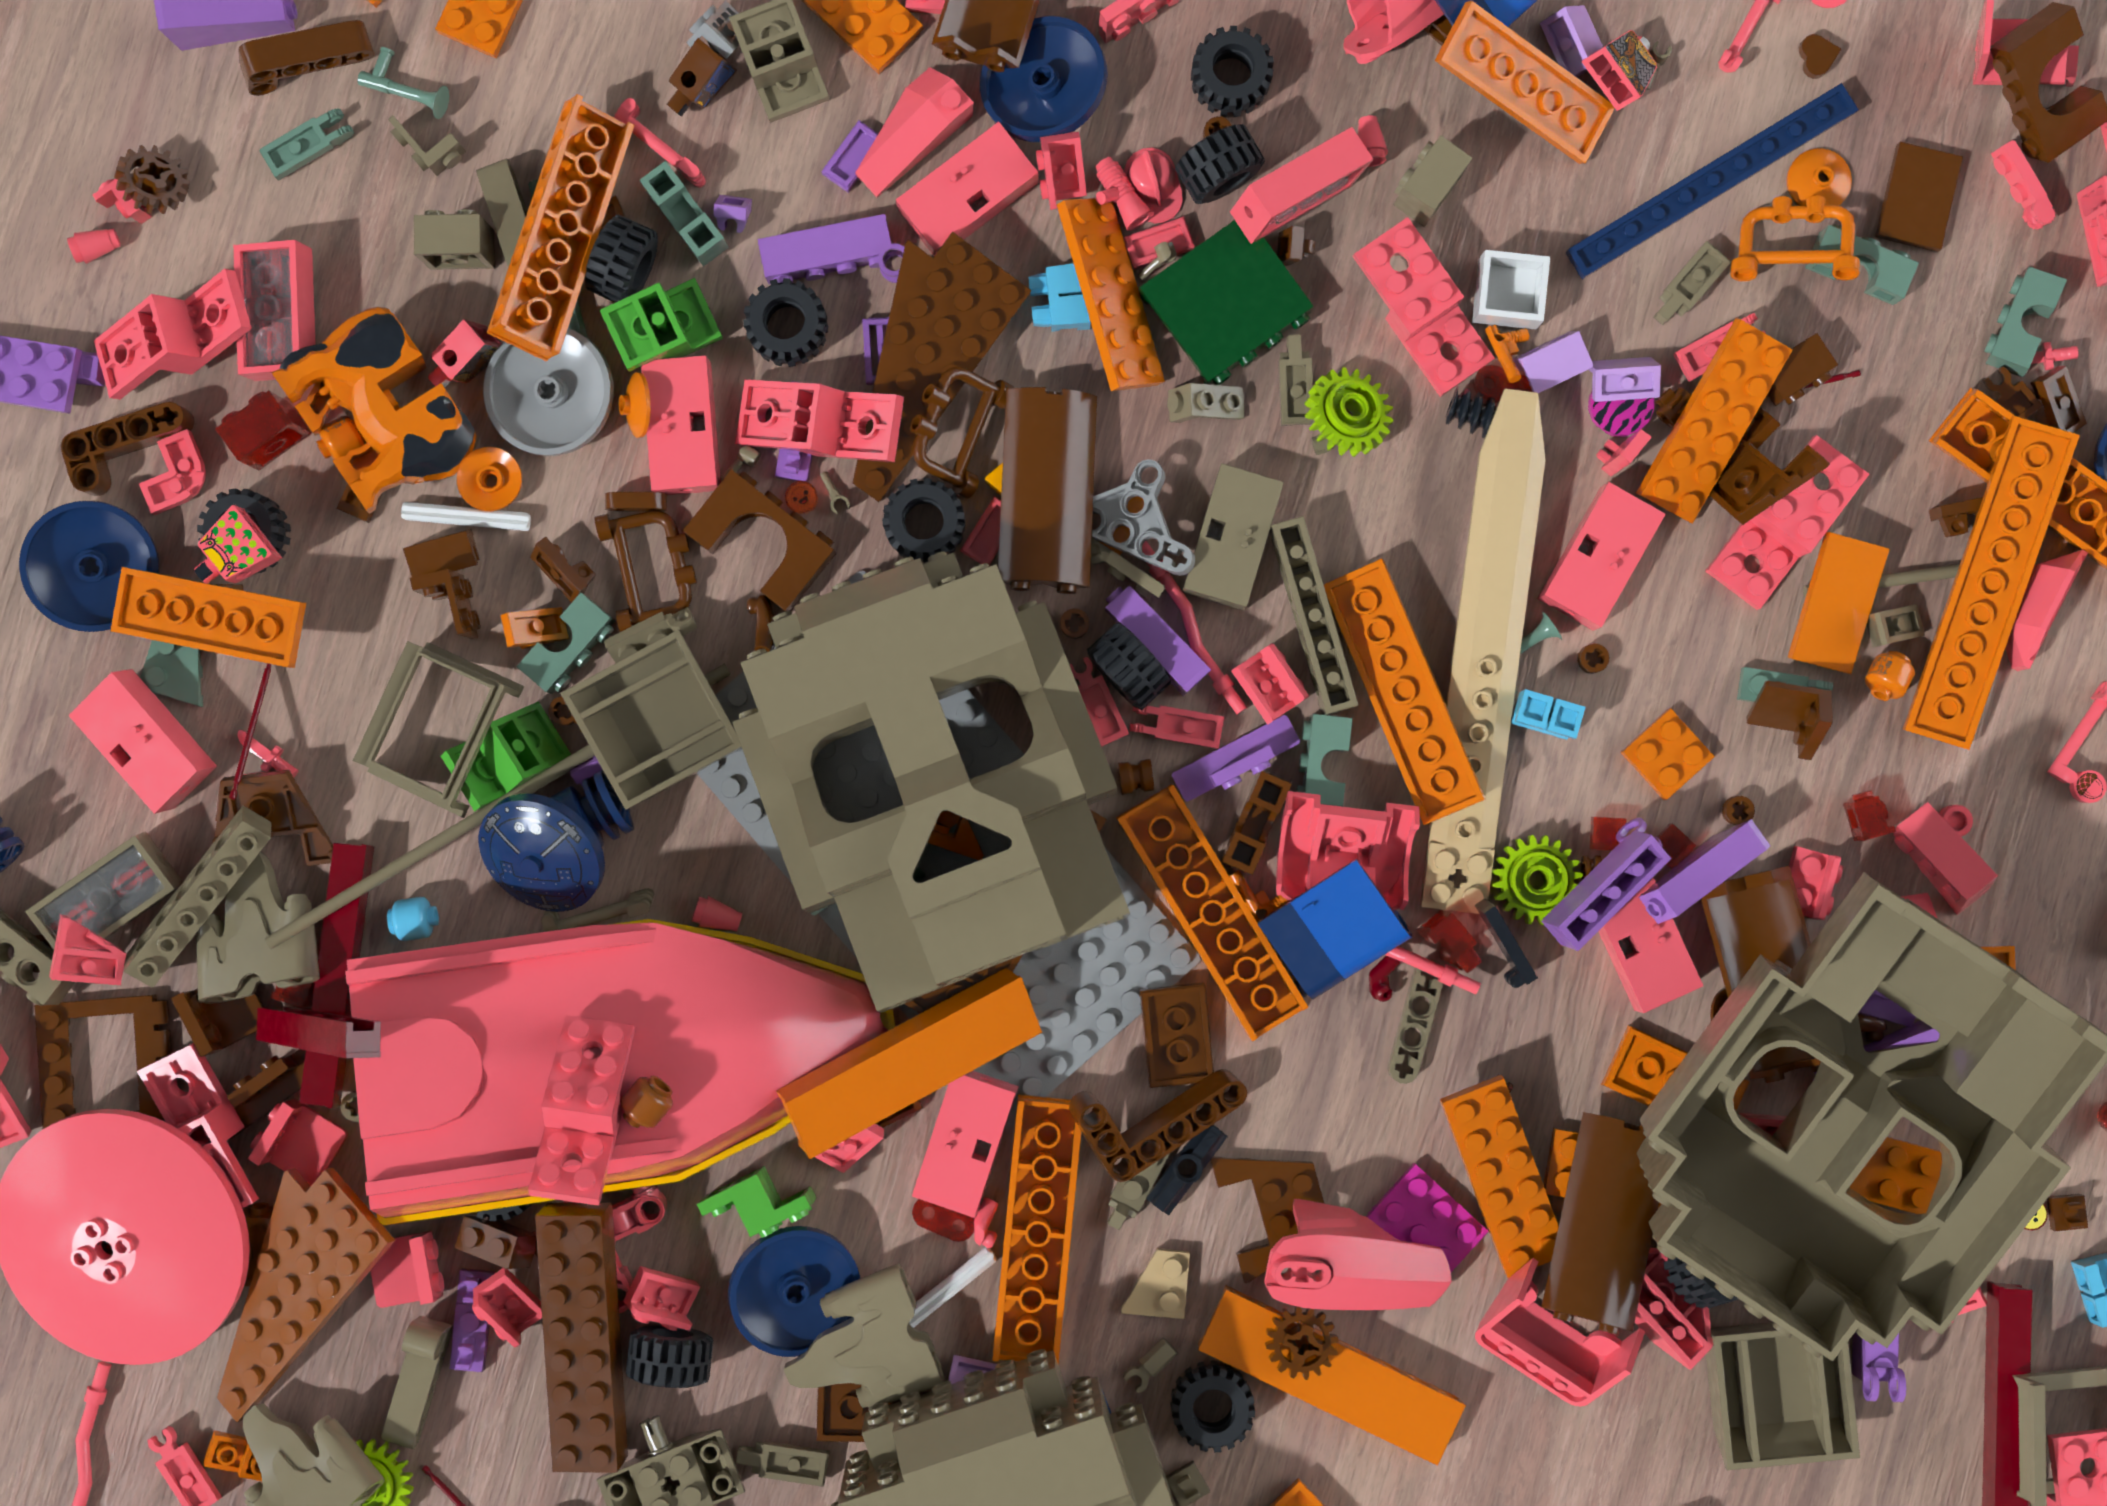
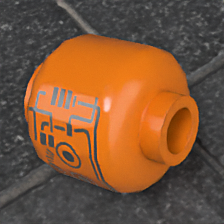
M343 415L323 425L319 434L321 439L316 441V444L325 459L332 457L335 460L338 457L346 456L349 450L362 447L366 440L358 431L354 419L351 420Z
M1888 651L1875 657L1865 676V683L1871 690V694L1879 700L1898 699L1905 695L1915 675V670L1911 660L1906 655L1897 651Z

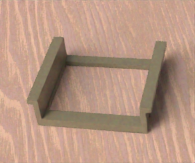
M407 641L352 761L368 767L367 772L465 818L470 806L457 800V797L504 694L507 693L519 698L524 686L429 642L426 643L425 647H421ZM422 657L491 688L443 793L375 761Z
M2107 1365L2013 1375L2019 1390L2020 1490L2017 1491V1496L2030 1501L2032 1506H2047V1494H2055L2053 1478L2046 1479L2045 1392L2107 1385Z

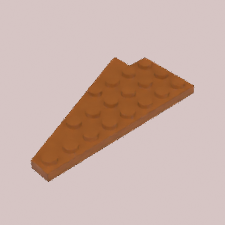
M333 1167L325 1169L312 1186L307 1183L295 1168L288 1169L283 1174L217 1399L236 1422L242 1421L243 1416L254 1405H258L396 1241Z

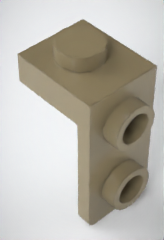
M393 115L388 119L395 127L390 131L403 147L409 143L415 151L411 157L423 171L430 168L438 176L446 168L450 169L456 166L461 161L462 155L466 152L455 137L449 133L425 153Z
M1189 383L1168 390L1167 407L1170 422L1181 423L1198 417L1241 420L1245 417L1242 387Z

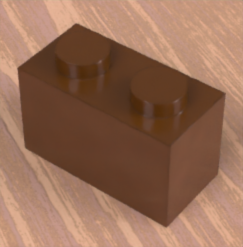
M1818 333L1792 348L1790 356L1768 392V396L1775 406L1783 401L1790 405L1805 395L1802 389L1808 385L1813 384L1817 388L1832 378L1830 371L1836 368L1838 363Z
M476 1215L464 1216L455 1245L456 1249L505 1269L531 1267L537 1246L536 1234L501 1220L496 1222L489 1221L490 1218L488 1217L481 1219L476 1217Z

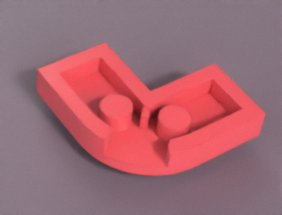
M188 429L157 441L169 471L139 483L150 513L153 515L160 514L190 501L203 487L206 476L205 464L194 436Z

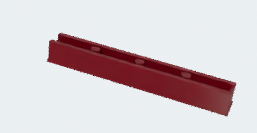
M333 844L326 901L371 875L375 846L362 844V846ZM369 891L323 919L318 956L320 979L315 981L311 1010L351 1016L349 985L346 984L345 971H348L347 960L360 958ZM306 1050L299 1103L327 1106V1108L340 1107L347 1058Z
M257 1007L256 1040L341 1058L381 1057V1021L296 1007H283V1010Z
M1987 1281L1982 1506H2028V1500L2017 1496V1491L2020 1490L2019 1390L2013 1375L2031 1373L2033 1290L2022 1288L2021 1284Z

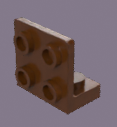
M450 569L410 578L412 591L420 593L424 597H432V600L449 599L458 635L469 639L478 638L477 630L481 628L477 611H472L469 598L473 597V590L468 578L465 579L464 575Z
M1765 681L1746 717L1747 724L1793 731V743L1798 745V758L1812 760L1833 723L1832 691L1786 684L1779 681Z
M198 988L193 991L182 992L171 998L201 1057L215 1054L256 1032L257 1007H264L256 992L249 997L213 1004L198 1002Z

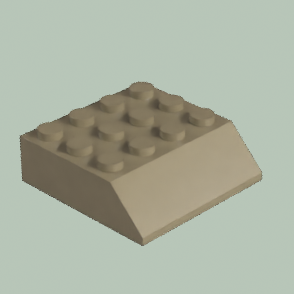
M679 630L560 693L625 810L663 792L742 748L732 724Z
M1774 1322L1711 1328L1713 1347L1706 1354L1713 1428L1727 1471L1860 1458L1848 1342L1836 1358L1831 1361L1823 1355L1817 1358L1809 1353L1801 1345L1803 1341L1794 1335L1791 1338L1782 1335L1773 1327Z

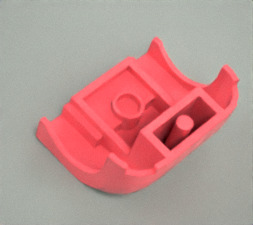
M1288 791L1277 851V896L1281 895L1283 898L1291 901L1357 858L1391 909L1396 910L1399 908L1404 910L1409 900L1408 875L1411 848L1415 833L1419 830L1420 826L1419 806L1386 803L1384 811L1325 805L1321 804V795Z

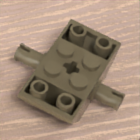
M659 1415L653 1416L652 1420L648 1418L639 1423L650 1451L623 1463L618 1473H606L596 1479L606 1506H712L745 1492L744 1485L721 1428L694 1433L677 1441L668 1442ZM669 1476L672 1480H679L678 1486L668 1482Z

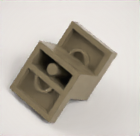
M772 0L729 17L770 123L830 100L813 51L792 0Z

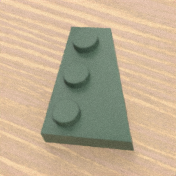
M152 640L140 676L142 681L154 693L203 707V695H201L203 666L200 660V649Z

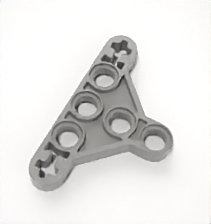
M1143 460L1135 467L1128 483L1093 496V514L1096 513L1101 516V525L1097 529L1092 530V537L1097 541L1172 574L1186 575L1194 568L1195 555L1189 547L1171 538L1157 499L1166 478L1165 472L1155 460ZM1149 467L1156 468L1158 470L1157 479L1150 484L1143 483L1141 480L1142 472ZM1137 496L1143 498V509L1138 513H1130L1127 509L1129 500ZM1127 526L1130 529L1129 538L1122 543L1116 542L1113 537L1116 528ZM1153 538L1158 540L1159 548L1155 554L1145 555L1142 552V545L1147 539ZM1166 549L1176 556H1180L1184 552L1183 556L1187 559V562L1185 564L1179 563L1175 567L1176 563L1171 558L1164 556Z

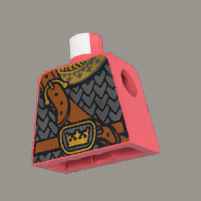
M1632 30L1619 36L1581 61L1617 111L1644 94L1657 69V64L1649 53V41L1645 37L1637 36Z
M464 319L431 354L438 367L428 375V378L435 386L442 383L446 387L451 381L468 383L488 367L493 354L502 343L496 337L487 334L488 327L486 325Z

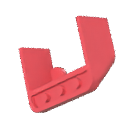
M1532 1258L1508 1278L1479 1323L1475 1339L1483 1348L1565 1402L1579 1407L1586 1406L1631 1374L1645 1331L1639 1328L1623 1341L1614 1334L1604 1331H1594L1586 1337L1564 1321L1553 1318V1314L1534 1302L1539 1291L1532 1278L1539 1261Z

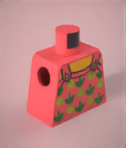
M232 505L198 542V547L207 559L196 566L194 571L205 584L211 582L218 575H221L228 582L238 583L282 559V556L245 509Z

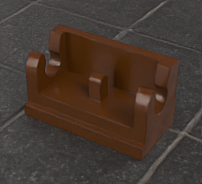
M472 529L403 548L412 577L444 569L458 571L478 565L477 561L480 560Z

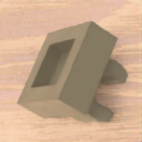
M1194 1461L1166 1476L1168 1485L1180 1506H1188L1210 1493V1488Z

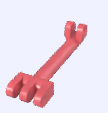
M1755 0L1731 46L1724 51L1718 62L1719 68L1722 71L1731 73L1738 69L1743 61V57L1740 54L1770 0ZM1772 0V1L1775 2V3H1777V4H1779V2H1780L1781 0Z
M627 98L620 105L614 118L625 124L628 122L634 124L632 133L679 170L682 176L695 187H703L706 180L699 168L688 158H683L637 121L636 118L640 114V108L634 99Z
M2107 681L2100 683L2091 697L2095 701L2047 771V773L2062 783L2072 784L2078 779L2077 773L2067 766L2107 708Z

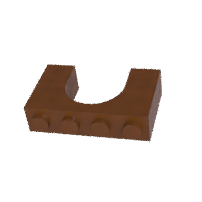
M2052 2L1990 46L1994 59L1992 64L2000 76L2003 85L2002 93L2009 102L2013 114V124L2020 133L2022 150L2028 157L2047 163L2107 122V104L2103 91L2079 86L2046 109L2041 104L2039 98L2040 78L2047 64L2054 56L2084 35L2074 6Z
M731 469L683 531L711 554H714L734 527L746 519L763 517L778 523L786 536V554L780 566L761 588L760 592L785 612L792 611L794 606H796L837 554L831 548L834 542L821 531L814 534L808 530L806 525L809 522L794 510L790 515L780 508L783 502L770 491H767L765 495L755 488L758 482L742 470L738 475Z

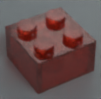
M270 390L255 394L249 399V405L240 411H233L227 414L221 420L222 424L215 428L236 459L258 471L311 434L290 402Z

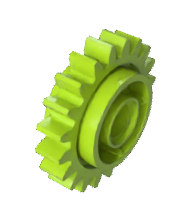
M1343 367L1338 373L1331 370L1326 376L1322 375L1315 382L1316 385L1308 391L1310 397L1304 404L1311 408L1305 414V418L1315 421L1309 427V430L1320 431L1316 440L1319 442L1326 438L1328 440L1327 450H1331L1337 445L1339 455L1342 456L1349 449L1352 457H1355L1361 451L1366 455L1373 448L1376 449L1383 442L1382 439L1390 433L1387 427L1393 423V419L1386 415L1393 410V406L1383 404L1389 395L1378 394L1377 391L1380 389L1381 383L1371 386L1369 384L1371 375L1368 374L1363 379H1360L1359 369H1355L1349 376L1346 367Z
M1528 835L1527 845H1525L1523 840L1517 838L1515 839L1516 850L1510 846L1504 847V851L1508 855L1507 859L1504 857L1495 858L1502 865V868L1492 870V874L1499 876L1500 880L1491 883V887L1501 888V892L1494 899H1506V903L1502 907L1504 912L1515 909L1512 919L1518 920L1525 914V924L1531 925L1536 916L1539 925H1544L1541 920L1578 885L1574 883V880L1581 878L1583 873L1573 872L1572 868L1579 864V860H1567L1572 850L1567 848L1560 852V840H1555L1549 846L1548 836L1543 835L1537 844L1535 836ZM1534 871L1541 872L1544 877V883L1539 889H1534L1529 881L1530 875Z
M373 1438L367 1443L366 1447H364L361 1439L357 1440V1445L385 1479L383 1485L361 1506H408L411 1501L404 1495L410 1494L414 1487L405 1484V1482L413 1476V1473L403 1472L402 1469L409 1461H396L400 1453L399 1449L391 1454L387 1453L388 1442H385L377 1449L376 1440Z

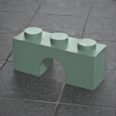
M666 161L640 179L646 192L703 267L729 248L724 237L706 213H703Z
M1842 225L1826 226L1819 232L1812 250H1840ZM1855 236L1854 256L1859 258L1860 264L1868 272V283L1864 293L1891 305H1895L1904 299L1919 262L1910 259L1911 256L1906 252L1900 250L1891 251L1881 247V243L1873 238ZM1833 263L1806 264L1804 267L1832 280L1836 279L1832 275Z
M2030 266L2023 276L2017 274L2009 292L2015 295L2011 305L2004 304L1997 319V323L2002 324L1998 335L1991 334L1984 349V352L1989 353L1985 364L1995 368L2004 367L2010 373L2024 377L2030 368L2042 339L2027 333L2022 326L2021 319L2032 314L2049 319L2058 303L2067 279Z
M580 593L560 616L571 628L572 641L570 645L563 651L553 652L544 644L537 642L516 666L547 693L561 692L571 681L569 676L577 666L579 668L583 667L592 657L593 653L590 650L598 641L603 643L614 631L612 625L616 620L583 593Z
M1312 714L1309 721L1304 720L1302 740H1307L1306 753H1301L1299 759V772L1304 773L1303 785H1297L1296 792L1321 795V804L1343 807L1346 783L1333 782L1327 779L1322 772L1321 762L1323 757L1330 751H1349L1352 718Z

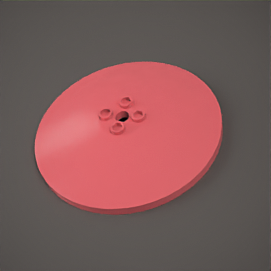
M123 1109L89 1110L70 1115L44 1128L28 1140L15 1154L0 1182V1265L11 1290L23 1308L45 1331L58 1341L82 1354L102 1361L129 1365L153 1364L181 1356L196 1348L226 1321L235 1308L244 1288L249 1267L250 1247L246 1218L235 1189L225 1172L214 1158L186 1133L169 1123L139 1112ZM102 1241L111 1244L113 1255L107 1254L102 1249Z

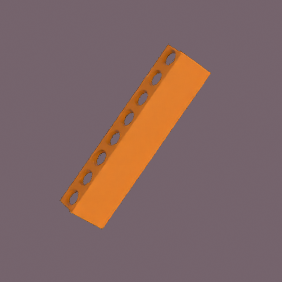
M579 94L564 102L487 330V334L544 361H548V359L559 354L586 275L587 262L599 235L635 126L631 122L625 124L582 101L583 96Z
M1969 388L1928 441L1988 484L2010 419L2015 415L1979 389ZM2072 457L2048 528L2077 549L2088 552V557L2107 570V482Z
M1169 785L1116 817L1252 1042L1300 1011L1309 1008L1174 785Z
M1005 968L776 1090L789 1116L797 1135L799 1146L807 1154V1157L812 1159L1041 1034L1042 1031L1022 977Z
M1018 1094L992 1361H1021L1027 1359L1029 1353L1045 1349L1046 1352L1054 1351L1059 1365L1081 1130L1069 1110L1071 1099Z
M1225 1285L1223 1294L1202 1339L1200 1338L1198 1342L1199 1351L1438 1466L1466 1407L1459 1397L1341 1340L1331 1344L1338 1353L1337 1355H1328L1327 1358L1332 1365L1327 1367L1322 1364L1319 1367L1321 1370L1320 1376L1312 1370L1309 1371L1308 1380L1304 1379L1301 1372H1298L1293 1379L1289 1375V1368L1282 1373L1278 1371L1277 1367L1280 1360L1271 1362L1269 1355L1275 1350H1269L1265 1346V1342L1273 1340L1266 1333L1267 1328H1276L1272 1318L1275 1316L1283 1319V1312ZM1299 1321L1289 1324L1286 1328L1291 1329L1298 1325ZM1314 1328V1337L1324 1341L1322 1331ZM1305 1335L1302 1336L1301 1340L1295 1339L1298 1348H1301L1302 1344H1309ZM1280 1343L1281 1352L1287 1359H1290V1348ZM1313 1355L1305 1359V1363L1312 1361L1318 1355Z

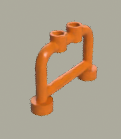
M1786 196L1776 197L1772 201V206L1756 208L1743 218L1740 228L1739 256L1731 262L1730 275L1734 280L1745 282L1757 277L1758 264L1833 263L1832 275L1834 278L1839 280L1855 279L1860 274V260L1854 256V217L1849 210L1842 206L1826 205V199L1822 196L1808 197L1806 199V206H1792L1791 198ZM1825 218H1834L1842 224L1840 250L1752 251L1754 225L1760 220L1771 219L1775 223L1783 224L1791 219H1805L1811 223H1819Z

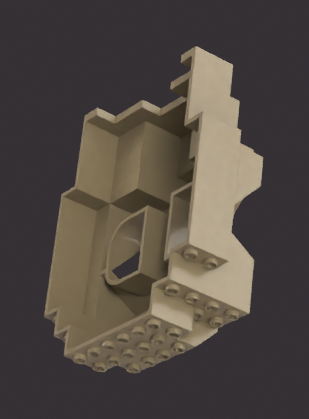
M946 552L936 553L930 556L925 564L922 563L921 558L914 560L913 557H907L894 563L895 568L882 572V569H876L864 574V580L853 584L850 581L836 584L831 588L832 592L820 596L819 593H814L800 599L801 604L794 606L796 613L792 614V611L780 613L773 617L774 622L767 624L776 649L769 652L766 649L754 651L746 656L748 660L740 662L757 708L740 713L738 715L739 720L732 723L802 910L812 913L832 904H837L878 1012H885L911 1002L914 998L971 977L974 973L1033 950L1038 951L1097 927L1101 928L1130 916L1129 908L1088 806L1116 795L1117 785L1045 602L1037 604L1036 601H1031L1019 606V612L1015 613L997 564L990 567L988 563L978 565L969 570L970 575L963 577L954 552L948 555ZM989 682L1005 683L1014 688L1022 699L1034 733L1031 746L1023 757L1013 763L969 779L939 700L980 684ZM875 725L903 805L859 822L846 823L837 821L831 817L826 809L814 777L813 765L816 756L826 745ZM943 811H950L1000 833L1012 841L1011 847L1005 851L922 883H916L913 879L914 871L936 822Z
M1864 872L1793 969L1778 959L1773 963L1763 955H1759L1639 1119L1646 1138L1640 1146L1637 1156L1640 1160V1167L1645 1172L1644 1177L1649 1182L1648 1186L1654 1192L1652 1196L1662 1204L1649 1221L1653 1232L1652 1237L1658 1244L1657 1249L1671 1260L1677 1257L1687 1264L1685 1266L1686 1269L1697 1278L1703 1280L1706 1276L1715 1282L1714 1287L1727 1298L1732 1299L1735 1296L1743 1301L1745 1309L1757 1318L1761 1319L1764 1315L1773 1321V1327L1785 1337L1791 1338L1794 1335L1803 1341L1801 1345L1817 1358L1823 1355L1833 1361L1855 1332L1872 1345L1877 1341L1888 1348L1909 1319L1927 1332L1932 1328L1942 1335L2071 1169L2045 1142L2107 1063V1034L2039 989L2022 974L1909 899L1905 900ZM1876 990L1938 1031L1939 1039L1930 1043L1868 1052L1863 1047L1858 1012ZM1778 1047H1796L1809 1053L1821 1061L1814 1081L1772 1136L1739 1114L1734 1109L1733 1097L1738 1086L1766 1052ZM1902 1116L1935 1137L1941 1146L1942 1166L1940 1177L1925 1214H1902L1884 1209L1850 1188V1185Z
M1045 1349L1033 1351L1027 1355V1359L1014 1362V1360L1003 1361L995 1366L996 1369L985 1373L982 1370L970 1372L963 1377L964 1380L951 1384V1381H943V1383L934 1385L932 1391L920 1394L919 1391L906 1394L900 1398L901 1401L890 1405L887 1402H881L871 1406L868 1409L869 1412L865 1413L862 1427V1436L867 1450L854 1453L850 1456V1460L846 1461L839 1500L831 1504V1506H1175L1142 1404L1126 1403L1117 1407L1115 1412L1110 1414L1098 1376L1091 1379L1090 1376L1079 1377L1073 1380L1070 1386L1066 1387L1054 1351L1046 1352Z

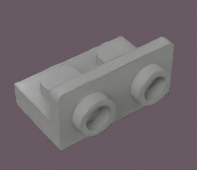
M726 0L718 9L712 5L689 29L694 35L686 43L691 47L697 38L700 39L703 36L708 41L712 50L727 59L739 46L729 17L739 13Z

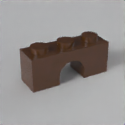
M1263 771L1257 774L1220 862L1253 875L1265 848L1269 831L1276 816L1281 811L1287 797V792L1292 785L1291 783Z

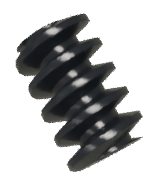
M1457 386L1446 413L1445 424L1449 425L1454 418H1457L1458 429L1461 430L1468 422L1470 423V434H1473L1481 427L1482 438L1485 439L1497 409L1495 408V398L1489 397L1483 404L1482 393L1478 392L1471 399L1470 388H1465L1459 395V386Z

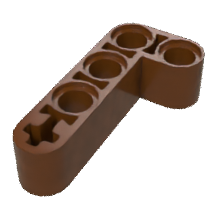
M361 20L346 21L256 39L242 44L238 49L239 64L248 91L254 96L265 95L275 91L278 87V79L360 63L374 56L365 24Z
M164 402L65 435L61 442V452L73 487L93 496L104 495L112 484L106 463L107 460L157 445V441L188 429L191 431L195 424L192 413L176 403ZM147 422L148 431L143 436H140L139 428L143 423ZM116 432L117 440L113 445L109 446L108 438L112 433ZM85 442L86 450L82 455L78 456L77 448L81 443ZM94 472L95 482L88 487L87 477Z

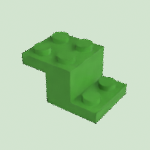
M695 278L667 291L663 289L660 283H656L600 310L629 372L658 358L685 357L723 339Z
M539 701L492 721L461 789L474 812L571 755ZM466 742L446 750L441 755L451 774Z
M765 1166L707 1194L697 1203V1206L702 1216L711 1212L713 1217H716L731 1209L732 1205H735L749 1236L752 1237L759 1233L761 1238L777 1231L779 1226L783 1224L782 1221L789 1218L790 1222L793 1223L808 1215V1211L812 1210L811 1205L817 1197L810 1186L781 1200Z

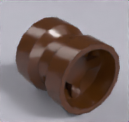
M1151 759L1140 760L1138 765L1130 764L1129 762L1118 763L1122 795L1132 794L1138 788H1141L1144 792L1154 791Z

